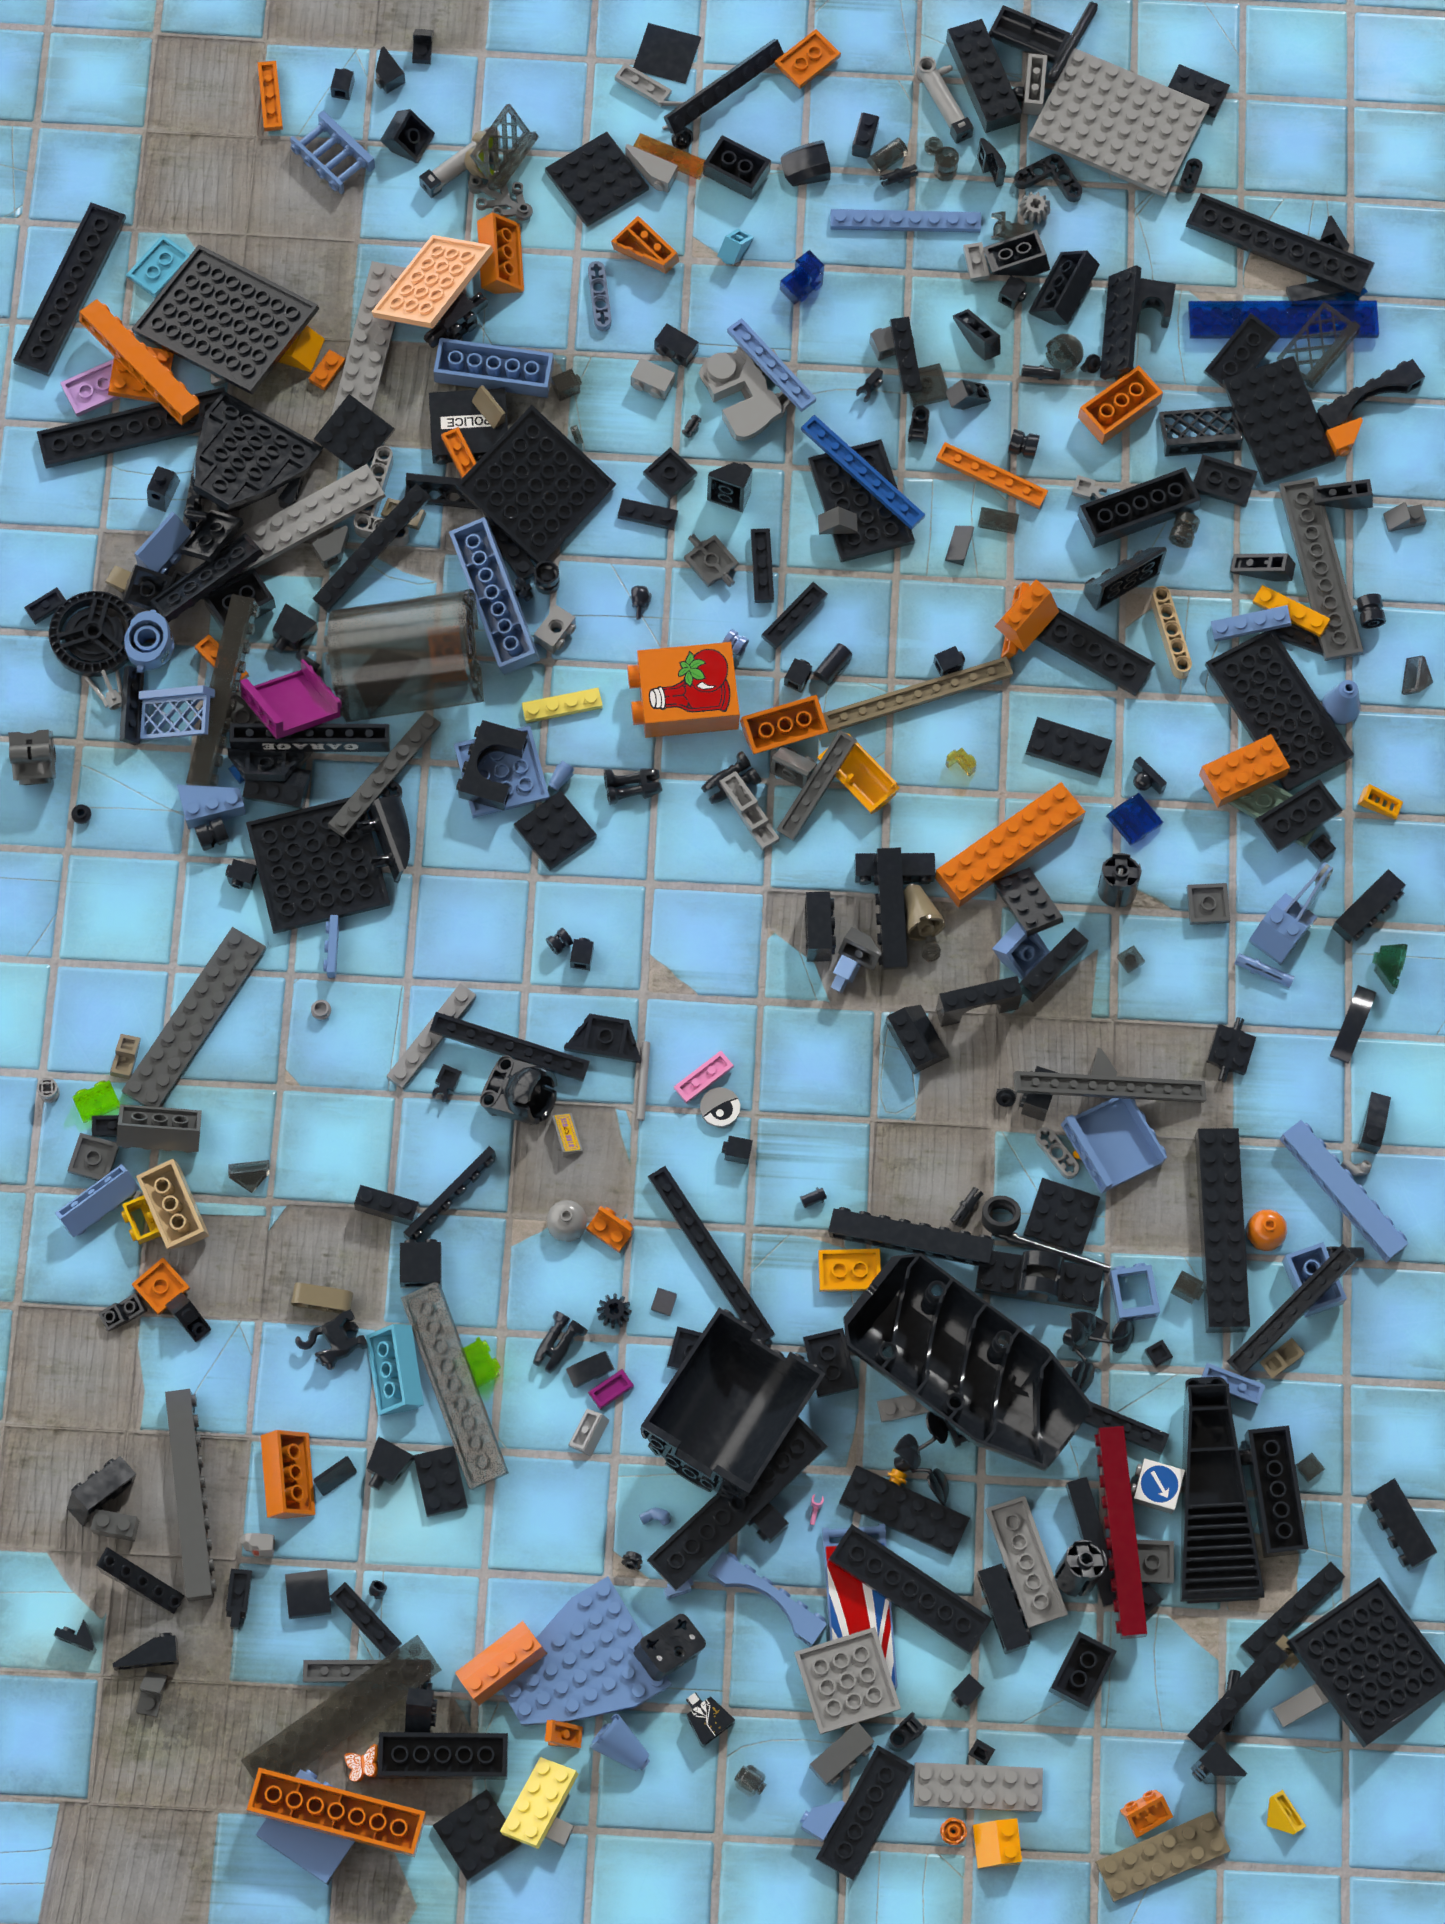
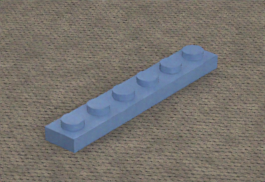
M742 318L727 328V333L801 412L816 402V397Z

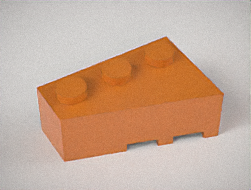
M639 216L611 241L614 250L665 274L679 262L677 252Z

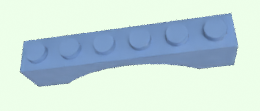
M722 1552L709 1570L708 1576L724 1587L748 1588L769 1597L787 1616L794 1636L812 1647L827 1626V1623L824 1622L825 1618L816 1612L814 1614L807 1610L808 1606L799 1600L795 1602L789 1598L791 1595L784 1589H776L772 1586L773 1582L767 1577L763 1576L761 1578L756 1575V1570L748 1564L743 1566L738 1562L739 1559L734 1554Z

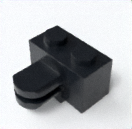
M419 1682L418 1689H408L405 1732L431 1733L432 1726L436 1727L437 1714L433 1712L436 1713L438 1700L434 1699L433 1683L428 1682L427 1690L424 1689V1682Z

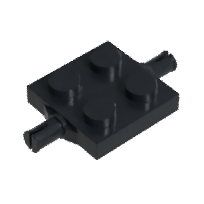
M1236 1017L1234 1027L1217 1025L1206 1060L1207 1063L1221 1069L1218 1081L1222 1080L1223 1083L1226 1082L1228 1072H1235L1241 1075L1246 1074L1256 1041L1255 1036L1241 1030L1244 1022L1243 1018L1240 1020L1241 1017Z

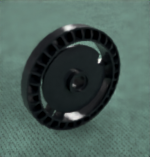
M102 591L83 592L66 600L54 613L49 626V642L57 660L69 671L87 677L103 676L102 670L108 675L122 668L129 661L125 651V643L122 645L124 638L123 626L117 616L110 617L107 615L109 608L117 611L125 619L129 628L135 614L127 603L123 602L116 595ZM91 606L75 613L68 621L65 632L61 633L64 623L74 612L83 607ZM92 632H98L97 635L90 636ZM65 639L66 643L61 644V640ZM69 649L74 656L87 662H83L73 658L65 650Z

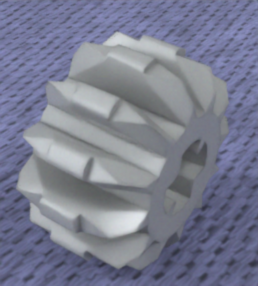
M1039 191L1036 195H1033L1032 192L1029 193V196L1024 195L1019 203V214L1023 216L1024 221L1029 219L1030 224L1034 221L1038 224L1041 223V220L1045 221L1051 211L1050 201L1046 200V195L1040 196Z

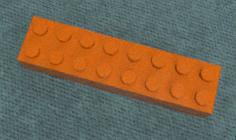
M1060 782L936 869L935 879L959 908L992 885L994 881L1005 876L1084 819L1086 811L1063 783Z
M258 1768L246 1809L249 1814L411 1857L416 1855L427 1816L425 1811L263 1768Z

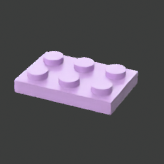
M113 359L60 382L77 417L121 398L108 395Z

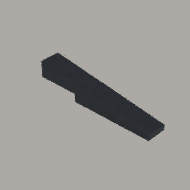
M1084 1477L1067 1482L1065 1487L1075 1514L1081 1540L1092 1541L1091 1544L1097 1546L1100 1551L1103 1550L1107 1557V1566L1096 1583L1102 1606L1105 1607L1112 1605L1113 1600H1116V1593L1111 1591L1110 1582L1111 1579H1114L1113 1571H1109L1108 1558H1111L1106 1547L1105 1536L1088 1479Z

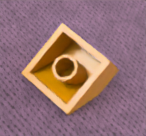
M306 326L279 362L312 373L325 338L309 326Z
M1017 1818L972 1825L977 1869L1020 1865L1022 1863Z

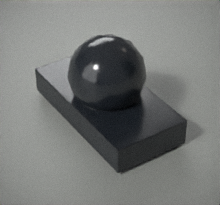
M1141 756L1136 758L1132 766L1137 772L1133 779L1136 789L1145 791L1152 787L1161 794L1165 790L1167 782Z

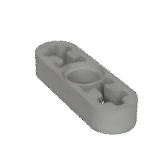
M1040 1128L1035 1136L1038 1146L1064 1178L1072 1179L1076 1177L1079 1171L1078 1162L1050 1128ZM1041 1133L1049 1135L1048 1141L1052 1144L1049 1149L1046 1148L1049 1143L1045 1139H1040ZM1054 1148H1059L1062 1150L1063 1156L1055 1158L1051 1151ZM1065 1157L1068 1158L1066 1159V1164L1069 1167L1072 1165L1074 1166L1073 1173L1071 1171H1065L1067 1166L1064 1162H1062L1065 1159Z

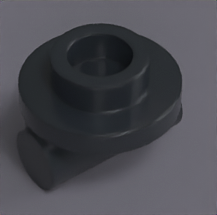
M1090 354L1080 369L1083 372L1096 373L1101 366L1100 357L1096 354Z
M1010 1088L997 1089L996 1101L1003 1107L1012 1106L1016 1101L1017 1093Z

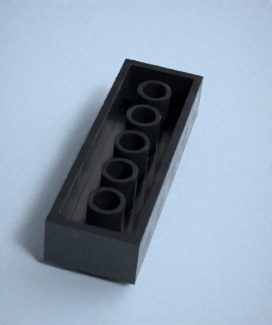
M983 19L947 29V45L984 132L988 133L1020 123L1022 110Z
M1186 467L1080 505L1077 516L1092 547L1095 548L1199 509L1201 498Z
M1289 1425L1247 1430L1244 1436L1246 1449L1248 1448L1250 1454L1249 1468L1263 1558L1304 1554L1309 1547Z
M379 1732L378 1777L379 1779L508 1780V1733Z

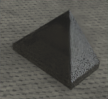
M1423 655L1406 658L1401 694L1419 693L1433 683Z
M269 1160L228 1164L229 1178L251 1193L270 1174Z

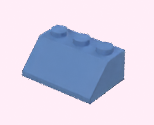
M173 511L135 552L137 565L167 575L169 568L179 562L182 555L179 547L192 532Z

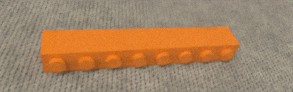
M96 299L79 311V322L181 425L199 413V399L187 391L186 386L174 377L170 369L165 368L161 364L157 356H153L148 351L147 346L143 342L140 343L135 338L134 333L130 329L127 330L123 326L122 321L117 316L114 317L106 304Z

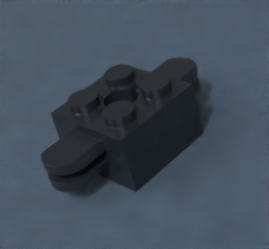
M461 292L435 327L424 335L425 342L429 343L431 348H435L439 344L440 338L461 340L465 333L471 332L476 328L477 314L487 307L489 301L481 292H478L470 299Z

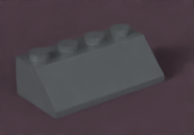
M120 1104L116 1146L123 1148L136 1147L145 1150L163 1149L164 1151L176 1150L186 1153L198 1152L202 1110Z

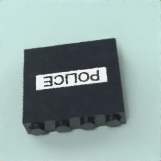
M505 388L487 389L505 412V422L497 428H492L473 404V397L478 390L429 393L433 464L445 465L453 462L441 438V434L459 427L475 461L478 462L508 430Z

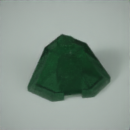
M1407 944L1380 946L1378 952L1373 954L1374 972L1390 994H1394L1398 987L1399 979L1397 977H1400L1401 970H1403Z

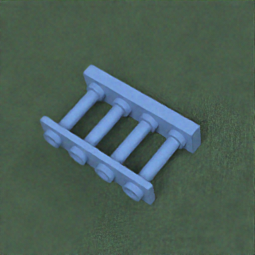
M323 110L318 114V126L300 141L292 136L290 138V148L296 155L299 154L303 158L307 166H312L321 179H326L334 191L343 194L345 192L343 182L360 168L365 167L371 172L375 168L374 158ZM327 131L331 138L311 153L305 146L322 132ZM340 144L344 150L326 165L318 160L333 145ZM347 156H353L357 162L339 177H336L330 171Z

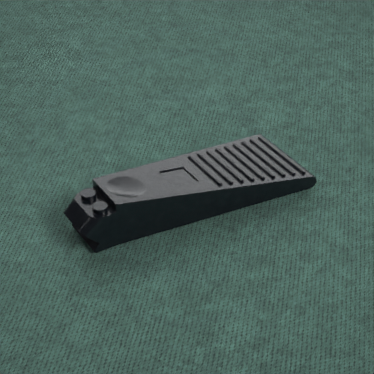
M1221 1377L1189 1378L1185 1382L1182 1469L1185 1472L1182 1480L1180 1602L1192 1604L1255 1601L1258 1598H1264L1265 1595L1232 1416L1229 1383Z

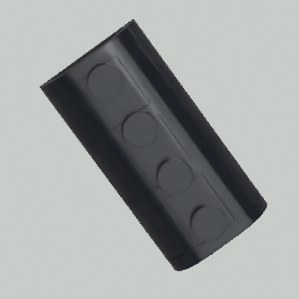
M1004 5L989 31L990 38L1026 53L1047 55V61L1052 64L1055 63L1071 34Z

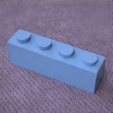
M121 1164L55 1212L68 1233L75 1237L84 1233L91 1224L99 1222L106 1213L117 1209L125 1199L133 1197L140 1187L129 1171Z

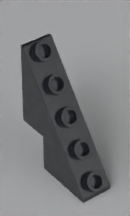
M106 1547L96 1564V1567L102 1574L123 1584L126 1589L173 1614L181 1605V1601L185 1596Z

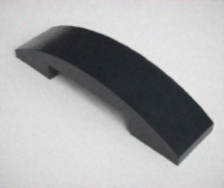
M1357 985L1330 1053L1331 1057L1349 1063L1377 992Z

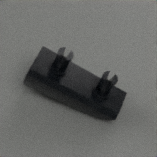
M382 797L374 800L368 812L371 820L357 822V829L361 828L359 831L360 835L372 831L376 832L384 855L370 857V864H374L372 869L375 870L389 866L394 882L398 883L403 871L407 868L410 855L409 826L401 797Z

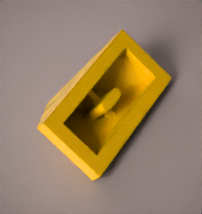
M1281 1790L1269 1798L1267 1826L1294 1835L1305 1828L1306 1825L1284 1791Z

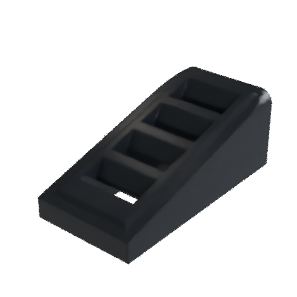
M304 475L288 483L280 494L278 500L281 508L285 509L296 503L304 481Z

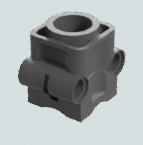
M47 729L37 730L33 733L8 732L9 758L12 764L13 781H19V785L51 783V779L56 778V751L53 731Z

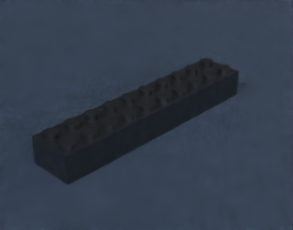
M1201 1128L1195 1134L1205 1329L1206 1333L1247 1332L1250 1328L1239 1128Z

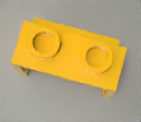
M144 1195L122 1204L124 1211L121 1214L125 1223L130 1222L132 1229L129 1230L133 1241L137 1240L139 1245L157 1237H162ZM140 1208L150 1229L149 1233L142 1236L131 1213Z

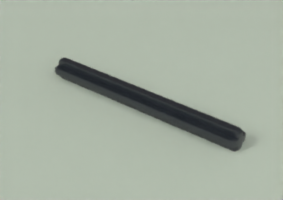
M1093 1L1088 3L1048 73L1049 81L1056 82L1071 52L1078 45L1098 9L1097 3Z

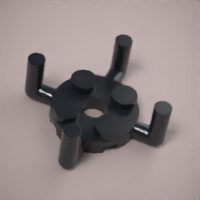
M194 473L191 474V484L188 491L192 494L187 498L184 516L188 519L187 523H189V530L191 532L196 528L199 519L207 520L208 512H204V505H201V498H207L193 491Z

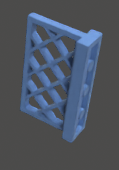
M200 685L139 691V699L143 700L140 739L152 740L208 735L210 698L215 697V689ZM203 700V707L198 711L195 706L199 701ZM186 702L189 706L182 713L179 707ZM167 704H170L173 708L166 714L163 709ZM149 705H154L157 709L150 716ZM193 710L196 716L190 722L186 717ZM177 712L180 717L173 723L170 718ZM161 713L164 718L157 724L154 720ZM200 719L202 721L201 730H196L194 725ZM184 720L187 726L183 731H180L178 726ZM168 722L171 728L164 733L162 728ZM152 723L155 729L151 734H147L148 727Z

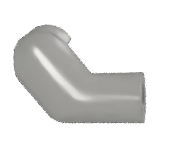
M1345 1158L1341 1163L1343 1169L1350 1171L1353 1176L1367 1175L1372 1168V1164L1367 1160L1354 1164Z

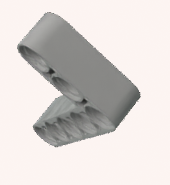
M388 446L377 448L370 467L383 492H385L394 461L393 452ZM382 456H388V457H389V458H387V459H385V460H384V459H380ZM377 473H383L382 476H375ZM382 499L369 506L372 507L371 510L363 509L356 513L354 528L355 533L359 537L367 539L384 520L377 517ZM360 524H367L364 528L359 527ZM407 526L400 532L405 535L402 537L397 536L390 545L403 547L408 544L409 530Z

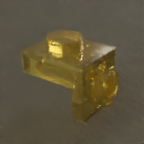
M960 748L958 751L953 750L947 755L945 764L947 768L957 762L968 776L975 773L977 762L963 748Z

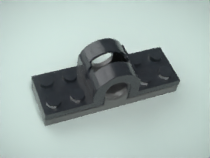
M1030 1250L1023 1252L1022 1255L994 1251L990 1268L978 1266L975 1292L1096 1312L1099 1304L1103 1268L1064 1262L1063 1257L1046 1251Z

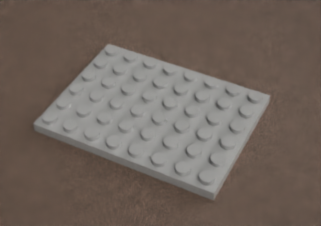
M1074 48L1030 132L1028 140L1166 197L1210 105Z

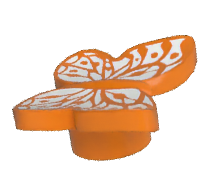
M373 1744L366 1751L365 1755L363 1754L362 1756L356 1753L345 1754V1762L348 1768L352 1769L349 1774L351 1781L360 1782L365 1774L369 1777L377 1775L378 1745Z

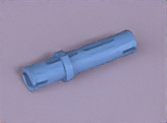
M1241 953L1238 954L1234 963L1250 970L1252 974L1257 973L1290 988L1295 977L1261 963L1257 958L1254 960Z

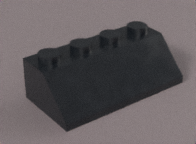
M1088 250L1060 252L1028 312L1052 325H1068L1082 297L1088 290L1090 282L1096 275L1100 264Z
M1395 1478L1366 1497V1504L1369 1510L1375 1512L1378 1518L1377 1523L1382 1531L1385 1530L1387 1533V1540L1391 1548L1396 1549L1399 1554L1398 1560L1402 1567H1406L1410 1571L1427 1562L1437 1553Z

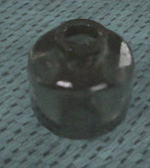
M743 1765L734 1778L736 1781L735 1786L748 1797H752L756 1793L760 1795L767 1785L764 1783L766 1776L753 1765L746 1767Z

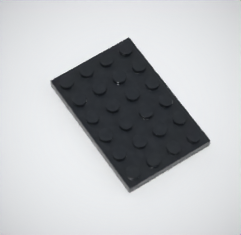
M1294 356L1223 379V386L1264 485L1335 461L1336 458Z
M882 439L851 447L897 488ZM827 453L808 458V464L824 512L841 507L857 514L858 533L831 534L840 563L915 543L912 530Z

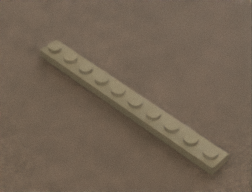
M1006 656L823 713L829 731L828 733H832L1013 677V671Z

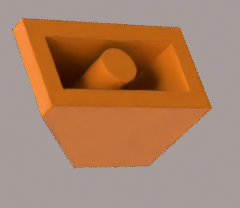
M1362 417L1326 431L1327 439L1335 457H1343L1351 452L1363 422Z

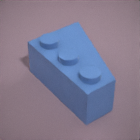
M177 785L188 829L202 824H210V821L217 818L226 820L246 815L240 788Z

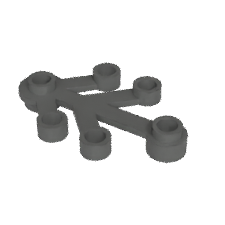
M499 173L496 176V183L499 185L501 194L483 184V181L478 176H474L468 181V190L471 193L478 194L483 192L495 199L486 200L483 197L476 200V208L483 211L486 208H493V213L499 212L500 214L498 215L503 217L516 216L521 221L528 220L532 216L533 209L531 205L524 201L522 183H513L512 193L515 194L517 203L511 200L506 174ZM508 206L511 209L503 210L501 207Z

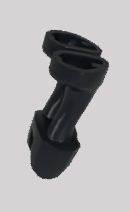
M643 768L638 773L616 776L611 769L603 770L609 805H614L620 799L635 795H642L646 799L659 794L663 790L660 782L647 783L660 778L658 769ZM639 783L638 786L621 789L615 788L618 786Z

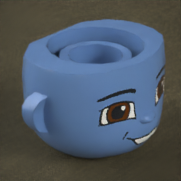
M156 610L138 613L131 620L124 640L128 658L137 667V672L139 673L165 665L174 652L175 644L172 631L166 619L159 613H156ZM156 639L152 646H142L146 640Z

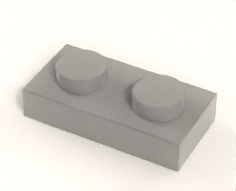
M982 242L963 245L970 282L989 279L990 275Z

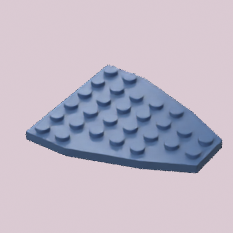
M607 1576L573 1596L536 1637L547 1654L501 1690L521 1725L527 1726L547 1724V1720L565 1723L636 1708L668 1689L672 1684L667 1676L661 1681H654L634 1656V1647L644 1636Z

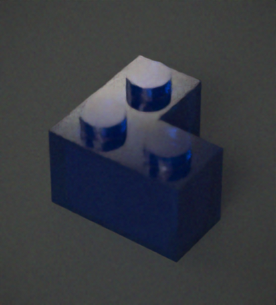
M808 250L795 260V269L780 280L781 292L794 305L799 301H804L809 293L813 290L817 291L823 285L825 265Z

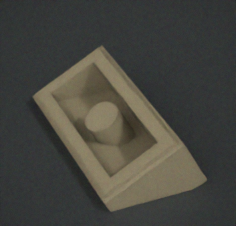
M483 385L480 386L472 402L492 428H497L505 422V412Z

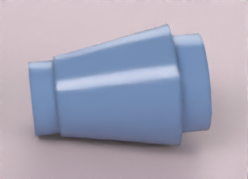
M561 761L560 764H557L548 786L558 791L573 776L575 769L566 762Z

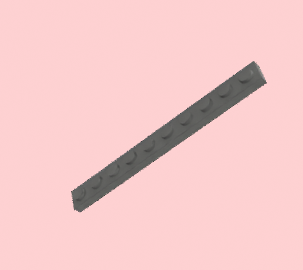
M1016 1071L1013 1073L1015 1093L1204 1103L1207 1100L1205 1081Z

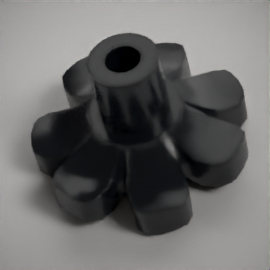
M521 578L516 579L514 589L517 598L521 597L526 602L530 601L533 598V593L530 591L532 590L531 585H526V581Z

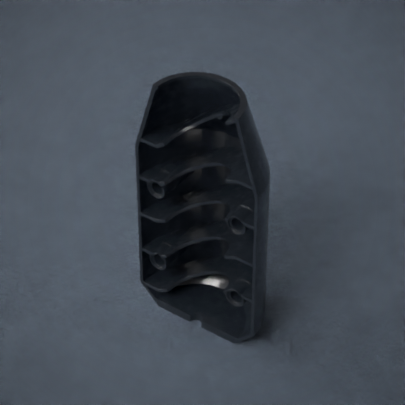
M922 1253L892 1256L843 1317L846 1346L849 1351L974 1445L1037 1469L1046 1471L1094 1407L1047 1346ZM1013 1375L1017 1377L1013 1387L1028 1392L1029 1397L1007 1390ZM953 1390L955 1393L948 1395L946 1391Z

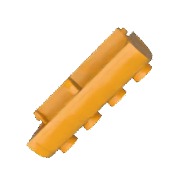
M858 742L835 776L871 814L876 813L886 805L900 789L897 782ZM827 749L817 757L819 761L821 760Z

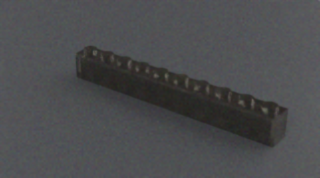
M235 594L231 596L209 688L215 689V697L210 698L208 735H197L186 780L188 785L214 787L218 784L219 776L217 772L223 763V756L221 755L223 748L225 749L228 743L226 735L227 731L230 730V723H232L231 714L237 706V699L235 698L237 692L240 691L241 673H244L246 669L245 657L246 654H249L251 648L249 640L250 636L254 635L255 617H258L260 606L255 598ZM202 721L200 723L199 730H201L202 728Z

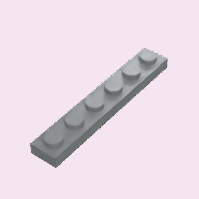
M460 983L438 1012L459 1019L475 1000L476 994ZM433 1018L387 1074V1079L401 1089L405 1088L444 1039L443 1036L429 1032Z

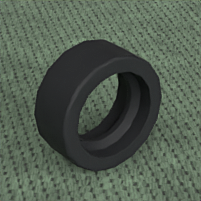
M994 1196L985 1202L982 1208V1224L990 1233L1008 1235L1013 1233L1020 1224L1021 1208L1014 1199L1007 1196ZM995 1209H1005L1013 1214V1219L1007 1222H998L993 1220L989 1213Z

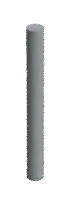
M647 1041L642 1042L637 1107L638 1121L645 1120L650 1042Z

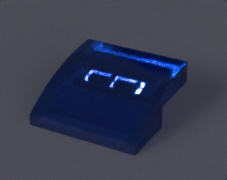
M1140 793L1132 796L1106 815L1130 846L1144 839L1148 833L1163 824L1161 818Z

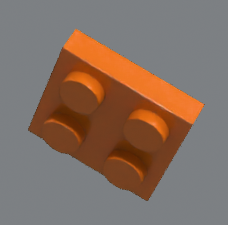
M161 1258L131 1284L158 1316L167 1309L165 1305L179 1293L185 1294L190 1290L188 1284L164 1258Z

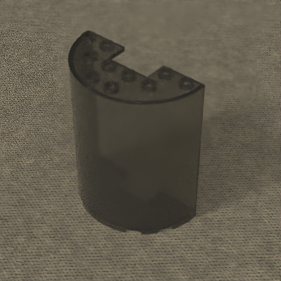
M466 589L336 609L330 612L327 635L324 636L325 646L328 647V654L325 655L327 666L330 665L333 691H335L336 697L342 703L340 714L346 722L484 702L482 668L476 653L475 630L478 629L476 593L474 590Z

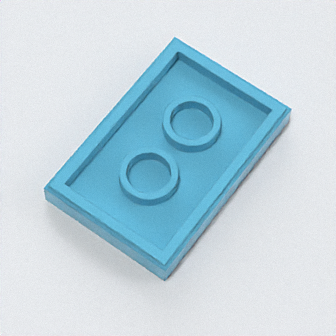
M162 235L126 276L156 298L190 254Z

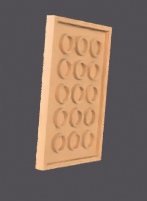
M432 235L372 310L374 318L433 329L494 251L492 246Z

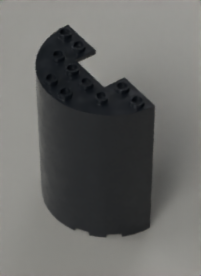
M719 1307L642 1423L640 1430L642 1437L650 1442L648 1444L650 1450L656 1456H662L666 1461L665 1465L678 1475L708 1492L716 1490L722 1497L732 1499L736 1495L742 1499L748 1496L826 1373L819 1366L805 1361L804 1357L800 1354H794L790 1351L787 1358H785L780 1351L772 1350L764 1341L752 1337L755 1329L748 1322L737 1319L732 1312Z

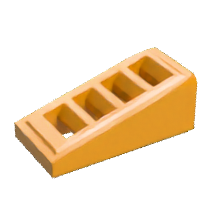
M1368 784L1363 788L1357 804L1382 815L1397 819L1403 801ZM1384 800L1387 801L1385 807L1382 806ZM1391 803L1394 804L1392 811L1389 810Z

